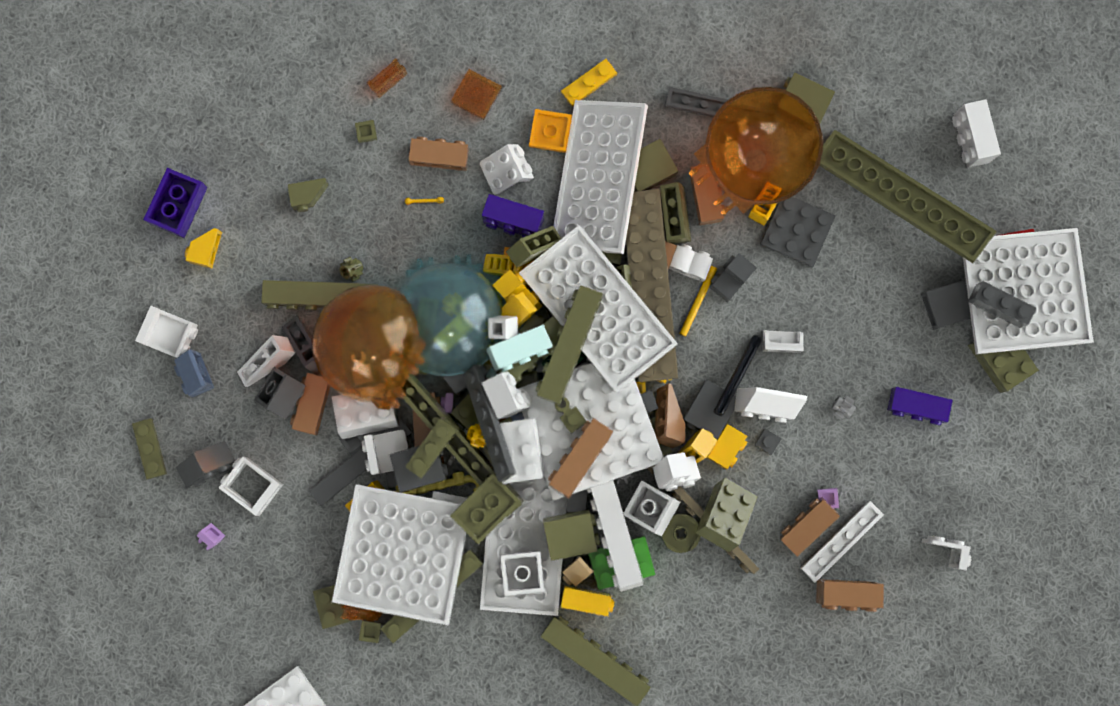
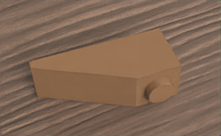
M668 383L657 389L656 403L658 409H656L655 436L659 444L675 448L685 443V422L672 384Z

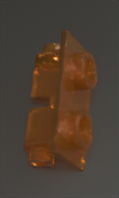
M342 604V609L345 610L340 618L350 621L360 619L371 622L379 620L383 612Z

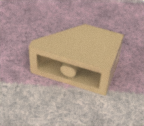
M578 556L562 571L564 574L562 578L569 586L573 584L576 587L591 575L593 570Z

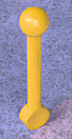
M438 197L437 199H411V198H406L404 202H405V204H407V205H410L411 203H431V202H437V203L440 204V203H444V198H443V197Z

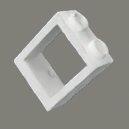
M248 457L238 458L233 463V470L230 474H225L221 479L219 489L255 516H260L283 484ZM246 465L271 482L255 505L230 488Z

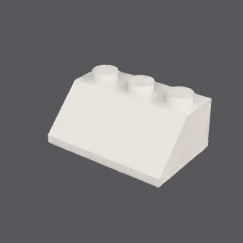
M758 387L737 388L734 411L741 412V416L744 417L758 415V419L770 420L771 417L775 418V422L786 423L787 420H794L807 401V396Z

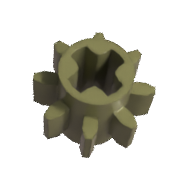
M350 256L340 264V274L346 280L351 278L353 282L363 275V264L357 258L352 260Z

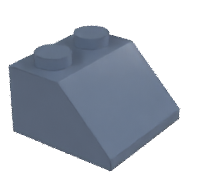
M190 349L174 360L176 364L174 369L177 376H181L183 381L181 386L185 394L195 397L214 389L201 353Z

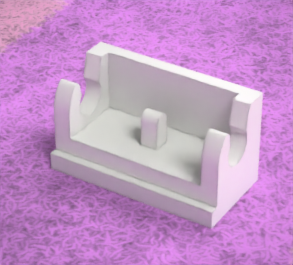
M763 330L762 351L801 353L804 351L803 333Z

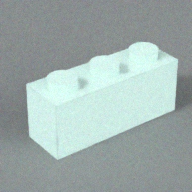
M541 325L490 346L486 351L495 372L501 370L503 373L512 369V365L517 362L522 365L531 361L530 357L537 355L539 358L548 354V350L553 346L544 325Z

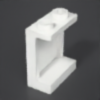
M150 306L135 341L178 358L187 350H190L189 344L197 336L198 325Z

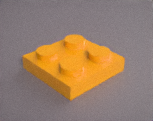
M535 109L529 147L566 153L572 115Z

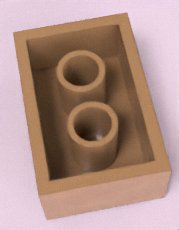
M817 580L816 603L821 604L822 608L838 610V606H841L845 610L857 611V607H860L862 610L877 612V608H883L884 584L866 581Z

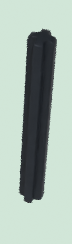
M753 335L714 409L716 415L722 417L725 414L762 342L761 337Z

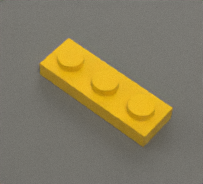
M604 59L561 90V93L573 107L575 100H583L615 77L617 72L609 61Z

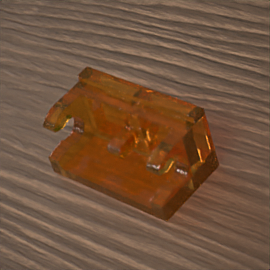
M396 58L372 80L367 81L368 87L378 98L383 96L407 75L406 68L400 65Z

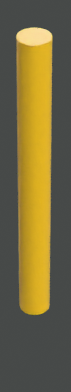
M710 266L706 280L702 283L679 332L684 337L687 336L711 284L710 281L716 274V267Z

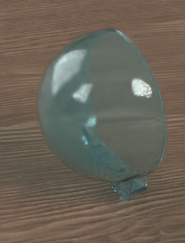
M467 254V265H461L459 255H455V263L434 264L433 257L428 260V266L422 269L423 261L421 258L417 259V269L406 270V281L395 295L391 305L389 320L392 340L399 354L410 365L423 372L443 376L465 373L473 365L481 366L489 359L486 349L502 341V339L489 338L488 318L501 315L502 299L493 287V284L484 276L483 264L472 265L471 254Z

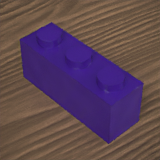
M893 387L887 410L892 411L894 416L904 417L905 414L911 416L912 420L923 421V419L930 420V424L941 426L942 423L949 422L953 400L905 388Z

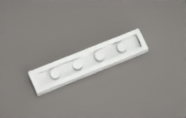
M868 501L801 567L803 572L813 582H816L884 514L871 501Z

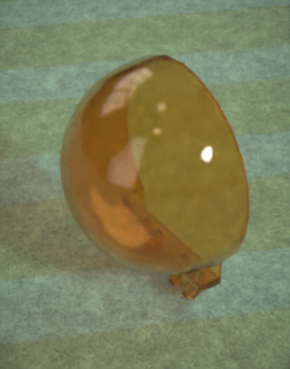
M756 87L740 92L727 100L715 113L708 127L705 145L693 154L700 164L692 169L689 174L691 176L695 175L702 167L706 169L708 173L700 177L696 183L700 185L710 176L725 192L714 202L715 206L721 204L726 197H729L732 201L729 206L722 210L721 213L723 215L735 206L744 214L754 205L775 204L788 200L805 188L819 168L823 153V134L819 120L811 107L800 97L784 89Z
M368 284L345 290L335 296L323 308L314 326L312 334L313 358L318 371L326 383L342 396L364 403H373L378 409L390 410L391 407L399 408L400 403L396 397H405L406 393L402 389L409 374H418L419 370L415 363L421 365L425 361L420 354L426 343L418 335L416 316L412 306L403 294L390 287Z

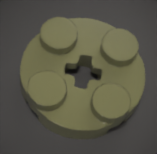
M676 514L672 517L661 537L666 547L671 551L686 553L698 545L701 536L696 534L698 523L694 518L685 514ZM684 528L686 537L678 539L676 530Z

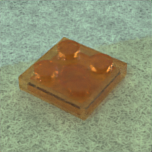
M468 69L451 99V103L485 120L502 86Z

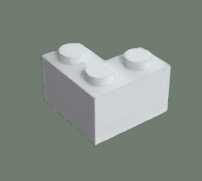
M509 372L500 373L482 382L497 419L511 417L532 407L529 394L524 389H516V381Z
M685 452L667 455L652 467L658 490L666 489V491H672L677 489V486H683L684 488L692 487L701 478L695 456L686 457Z

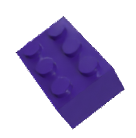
M167 168L143 220L150 225L185 239L208 187L199 180Z
M488 194L482 219L487 228L493 230L497 228L504 229L506 234L515 235L517 233L524 238L541 230L544 221V211Z

